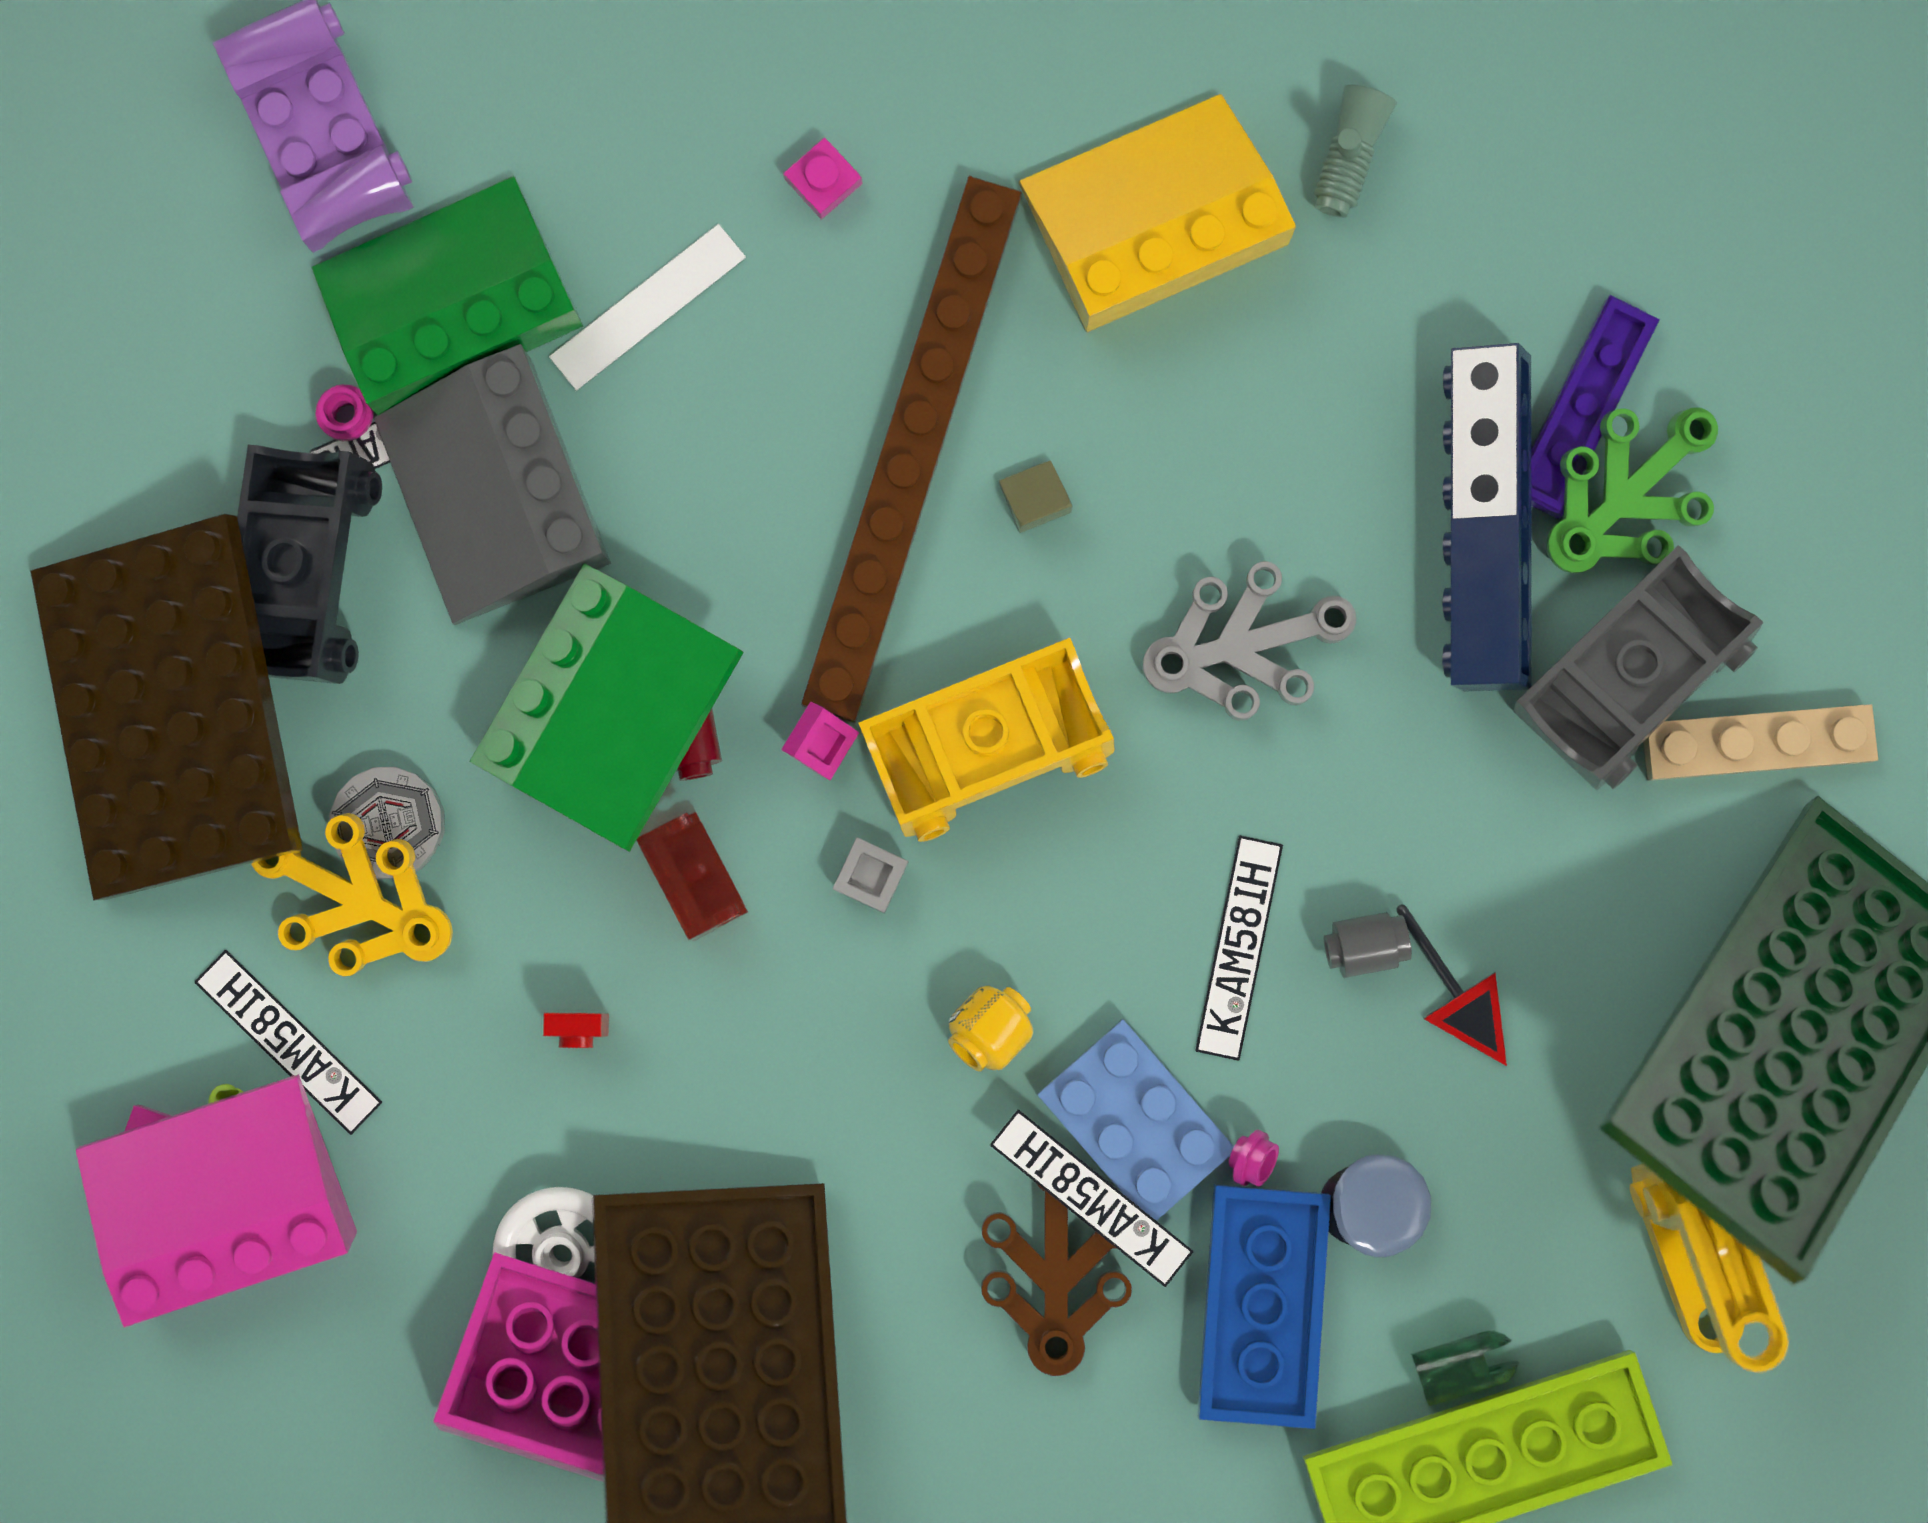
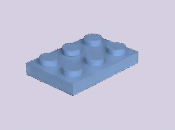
M1123 1019L1037 1093L1040 1099L1118 1189L1156 1221L1231 1155L1234 1147Z

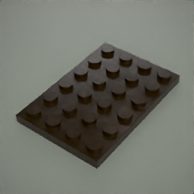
M221 514L30 570L93 901L108 900L302 851L303 847L237 516Z
M825 1184L593 1195L592 1218L605 1523H847Z

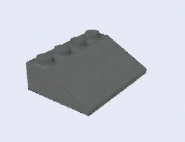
M521 344L468 364L374 417L452 624L462 623L574 579L584 563L596 570L611 564L533 362Z

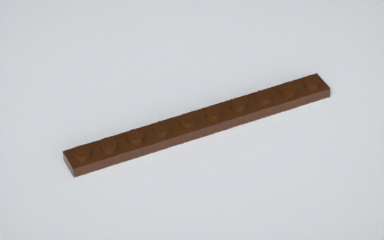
M968 176L801 702L803 707H807L811 701L836 717L855 723L857 721L1022 196L1021 191Z

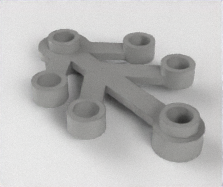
M1262 561L1255 564L1248 572L1246 577L1247 588L1219 639L1195 646L1210 613L1220 610L1228 596L1227 587L1223 581L1216 577H1205L1196 584L1192 593L1193 603L1175 636L1160 638L1147 649L1143 659V672L1147 681L1155 689L1164 693H1178L1186 688H1190L1223 706L1231 718L1239 721L1247 720L1257 712L1260 705L1258 693L1247 685L1231 687L1202 668L1225 662L1279 692L1284 702L1290 705H1300L1306 702L1313 694L1314 681L1312 677L1300 669L1288 671L1257 654V652L1314 636L1325 643L1341 642L1355 628V609L1349 601L1342 597L1328 596L1321 599L1309 614L1249 631L1266 598L1272 596L1282 582L1280 569L1271 562ZM1260 570L1270 572L1274 578L1273 587L1269 589L1259 588L1254 582V574ZM1211 585L1217 588L1220 593L1219 602L1213 605L1204 603L1199 595L1202 587ZM1335 608L1341 611L1344 616L1343 625L1338 628L1327 625L1324 620L1326 610ZM1168 654L1178 656L1182 662L1181 671L1176 674L1166 673L1161 666L1162 658ZM1297 677L1304 681L1306 692L1302 697H1293L1287 692L1286 682L1288 679ZM1236 693L1247 694L1252 701L1251 710L1246 713L1237 712L1231 703L1233 695Z

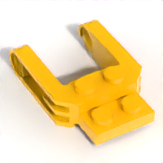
M1640 1164L1631 1167L1633 1182L1629 1185L1631 1197L1645 1223L1686 1338L1692 1344L1705 1351L1724 1353L1731 1362L1749 1371L1764 1372L1776 1367L1783 1360L1787 1352L1788 1335L1761 1259L1645 1165ZM1706 1308L1717 1335L1715 1339L1704 1337L1699 1330V1316ZM1751 1322H1760L1768 1331V1346L1760 1355L1746 1356L1738 1345L1744 1331V1326Z

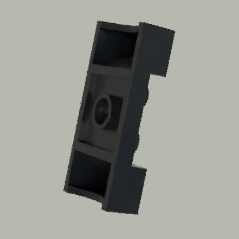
M248 444L237 519L268 676L271 678L341 684L347 678L348 673L353 672L357 666L359 657L357 643L352 639L351 633L347 628L336 625L351 516L366 517L371 512L372 507L379 503L382 496V480L370 461L349 451L303 453Z

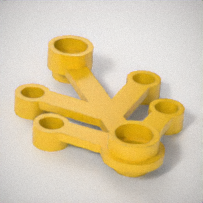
M345 813L332 818L327 823L325 829L326 839L329 844L341 850L351 881L302 857L301 851L279 856L276 866L269 865L265 860L251 863L254 870L263 877L274 879L285 875L342 904L341 906L311 916L296 914L283 920L278 929V937L281 944L289 950H301L311 945L317 937L368 920H373L393 930L362 943L349 939L336 944L329 952L328 962L331 969L340 976H351L362 970L366 963L400 952L405 953L413 960L430 961L441 956L451 944L453 929L450 919L440 908L426 903L413 866L415 861L413 847L405 840L394 839L382 844L376 853V863L379 869L387 875H393L402 905L400 907L383 898L363 841L365 834L364 824L354 814ZM341 821L347 822L353 829V837L349 842L342 840L338 835L337 828ZM391 847L398 848L403 853L404 861L401 867H395L389 862L387 854ZM293 922L299 923L304 927L306 936L303 942L296 941L292 937L290 928ZM416 924H423L428 927L431 935L428 943H422L416 939L414 935ZM343 948L354 952L356 956L354 967H347L342 963L340 953Z

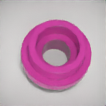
M342 384L329 388L321 395L316 405V419L320 428L329 437L339 441H351L361 437L369 429L373 420V410L366 404L359 388ZM345 405L353 406L355 410L354 417L346 423L338 422V410Z
M1255 1130L1249 1137H1240L1234 1145L1229 1158V1166L1234 1169L1233 1179L1236 1183L1242 1186H1247L1251 1183L1260 1187L1270 1177L1278 1159L1279 1146L1269 1141L1267 1133Z

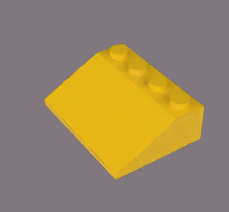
M1222 94L1019 180V185L1086 333L1289 245L1296 228L1273 175Z

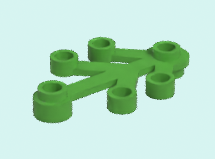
M1694 407L1676 413L1669 421L1667 427L1668 440L1629 477L1630 440L1635 438L1639 431V419L1633 411L1626 408H1620L1607 413L1600 424L1601 434L1605 439L1603 502L1589 515L1588 480L1594 477L1599 469L1598 456L1588 447H1577L1563 455L1560 469L1565 477L1564 519L1552 527L1546 543L1548 556L1556 567L1569 573L1584 572L1595 566L1600 557L1638 558L1645 564L1653 565L1659 564L1674 550L1671 536L1662 530L1647 531L1639 537L1604 534L1620 518L1678 520L1681 524L1689 527L1703 525L1711 519L1714 513V504L1712 499L1703 492L1687 493L1680 498L1644 496L1687 454L1705 451L1714 444L1718 435V424L1715 417L1708 410ZM1616 416L1622 417L1627 423V432L1623 437L1618 436L1613 431L1612 422ZM1694 419L1700 421L1704 426V435L1700 440L1695 439L1690 433V424ZM1576 454L1582 455L1587 461V470L1583 475L1577 474L1572 468V460ZM1691 499H1695L1701 505V515L1697 519L1691 518L1687 512V504ZM1574 534L1580 535L1585 543L1584 550L1579 555L1573 553L1569 547V540ZM1651 537L1658 539L1662 547L1661 553L1656 558L1652 557L1647 551V542Z

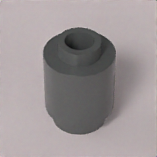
M1387 912L1336 921L1332 923V934L1324 935V948L1330 969L1339 968L1343 978L1396 969L1399 967V962L1411 960L1412 958L1409 932L1402 915L1390 917Z

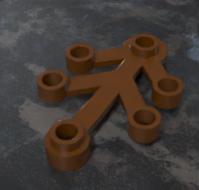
M1045 1191V1260L1016 1231L1015 1222L1008 1214L994 1212L988 1215L982 1224V1236L985 1242L991 1247L1001 1248L1045 1293L1044 1317L1016 1292L1015 1281L1006 1271L994 1270L988 1273L982 1281L981 1290L983 1298L987 1303L995 1307H1002L1029 1335L1027 1350L1033 1365L1044 1374L1062 1376L1075 1370L1081 1363L1085 1353L1083 1336L1111 1307L1124 1305L1131 1297L1132 1287L1129 1279L1122 1272L1116 1270L1107 1271L1099 1277L1096 1285L1097 1291L1068 1317V1292L1111 1249L1117 1248L1095 1231L1068 1259V1209ZM996 1219H1002L1010 1226L1008 1237L1002 1241L994 1240L988 1234L989 1224ZM994 1278L1005 1279L1010 1285L1008 1295L1002 1299L990 1296L987 1289L989 1282ZM1111 1278H1118L1124 1283V1293L1118 1299H1109L1103 1293L1105 1282ZM1057 1336L1067 1342V1350L1061 1357H1051L1047 1354L1045 1345L1050 1338Z

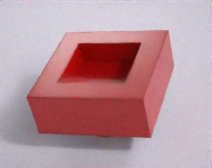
M544 1013L543 1036H559V1048H593V1037L608 1036L609 1014Z

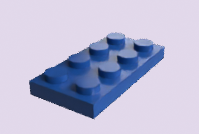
M1214 1184L1197 1415L1199 1420L1315 1429L1330 1194Z

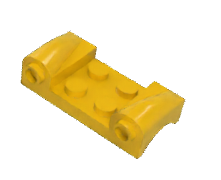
M1071 638L859 722L862 734L903 835L905 837L916 835L919 842L935 839L950 830L948 822L956 817L955 809L1059 767L1063 773L1075 771L1078 778L1093 775L1108 766L1106 758L1115 751L1113 735L1093 697Z

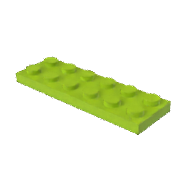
M1632 1350L1608 1356L1302 1456L1324 1523H1496L1673 1465L1636 1353Z

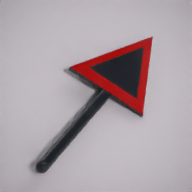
M1403 904L1399 905L1396 909L1397 914L1404 917L1408 930L1454 997V999L1423 1019L1507 1066L1496 973H1492L1463 992L1409 909Z

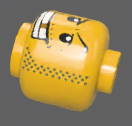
M991 986L979 987L951 1015L949 1030L952 1036L948 1039V1043L954 1053L972 1069L978 1072L984 1068L1002 1070L1030 1042L1033 1036V1027L1027 1016L1031 1011V1007L1021 994L1010 987H1006L1003 991Z

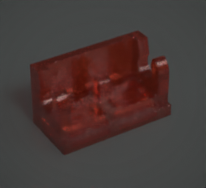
M697 812L690 815L685 813L637 838L636 841L688 940L696 941L749 913Z

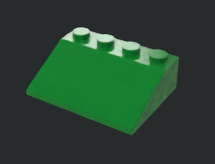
M515 176L311 267L346 360L366 404L377 415L468 364L520 344L528 352L584 327Z
M584 563L469 762L630 852L744 652L633 588Z

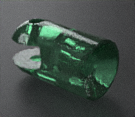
M1489 1330L1412 1353L1411 1356L1428 1407L1510 1381L1517 1372L1519 1362L1510 1361L1488 1367L1484 1352L1502 1347L1511 1342L1512 1339L1504 1333Z

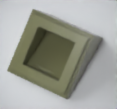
M1051 460L999 480L1000 487L1019 533L1072 512L1073 506Z

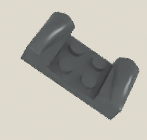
M1678 545L1517 700L1514 713L1593 788L1598 790L1607 783L1612 789H1615L1637 767V764L1631 757L1635 754L1640 744L1715 672H1720L1726 666L1735 672L1756 652L1758 647L1752 642V639L1757 635L1764 622L1755 614L1736 605L1717 590L1696 567L1688 553Z

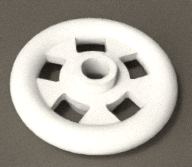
M568 1187L546 1188L528 1194L516 1202L502 1218L495 1234L493 1254L495 1252L516 1259V1244H532V1261L534 1265L579 1279L588 1267L589 1262L592 1261L594 1263V1245L589 1246L584 1235L576 1230V1227L586 1219L593 1224V1195ZM557 1210L562 1225L550 1227L542 1233L539 1230L535 1217L544 1212ZM559 1244L567 1246L572 1253V1259L566 1262L558 1260L554 1256L553 1247Z

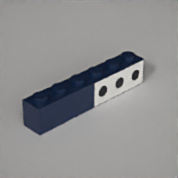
M1519 343L1451 348V366H1445L1443 371L1444 394L1447 400H1451V421H1445L1443 426L1444 450L1447 455H1451V476L1445 477L1443 481L1444 506L1446 510H1451V532H1445L1443 536L1444 562L1447 566H1451V588L1444 589L1442 600L1444 618L1447 622H1451V644L1444 645L1442 654L1443 671L1447 678H1451V686L1462 691L1529 690L1532 687L1531 355Z

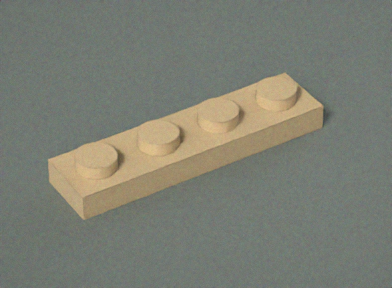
M1872 704L1664 721L1643 742L1647 781L1878 761Z

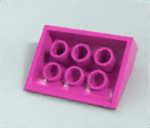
M299 1074L79 1146L75 1150L103 1276L123 1327L347 1254L357 1234L354 1221Z
M494 1252L433 1420L438 1429L603 1482L595 1284Z

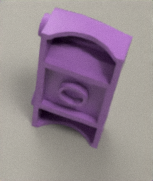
M303 0L212 43L232 87L241 99L282 189L280 193L300 237L314 253L324 248L336 236L359 223L386 214L404 212L414 206L404 187L412 183L406 165L398 151L389 154L337 38L345 35L333 7L330 3L320 6L317 0Z

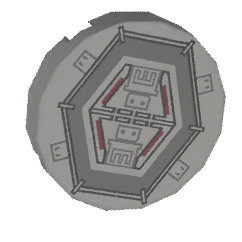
M374 767L353 776L337 793L329 813V821L345 813L354 814L361 819L365 827L363 841L377 879H394L393 875H387L382 872L376 863V853L382 844L394 839L407 841L415 852L413 866L415 872H417L432 859L431 857L436 852L437 847L440 846L445 833L444 809L436 791L418 775L397 767ZM341 821L337 828L338 835L342 840L349 842L353 837V829L350 824ZM391 847L387 854L388 860L393 866L401 867L404 861L403 853L398 848ZM335 848L339 857L343 859L341 850Z

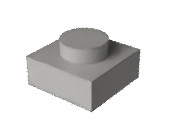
M856 837L833 890L885 913L909 861Z

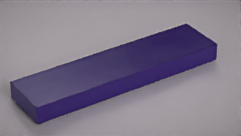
M1612 295L1605 299L1531 447L1532 507L1556 519L1563 515L1565 477L1560 469L1561 459L1567 451L1577 447H1588L1595 451L1602 437L1600 430L1601 421L1607 413L1616 409L1660 319ZM1576 454L1572 460V468L1577 474L1583 475L1587 467V461L1582 455Z

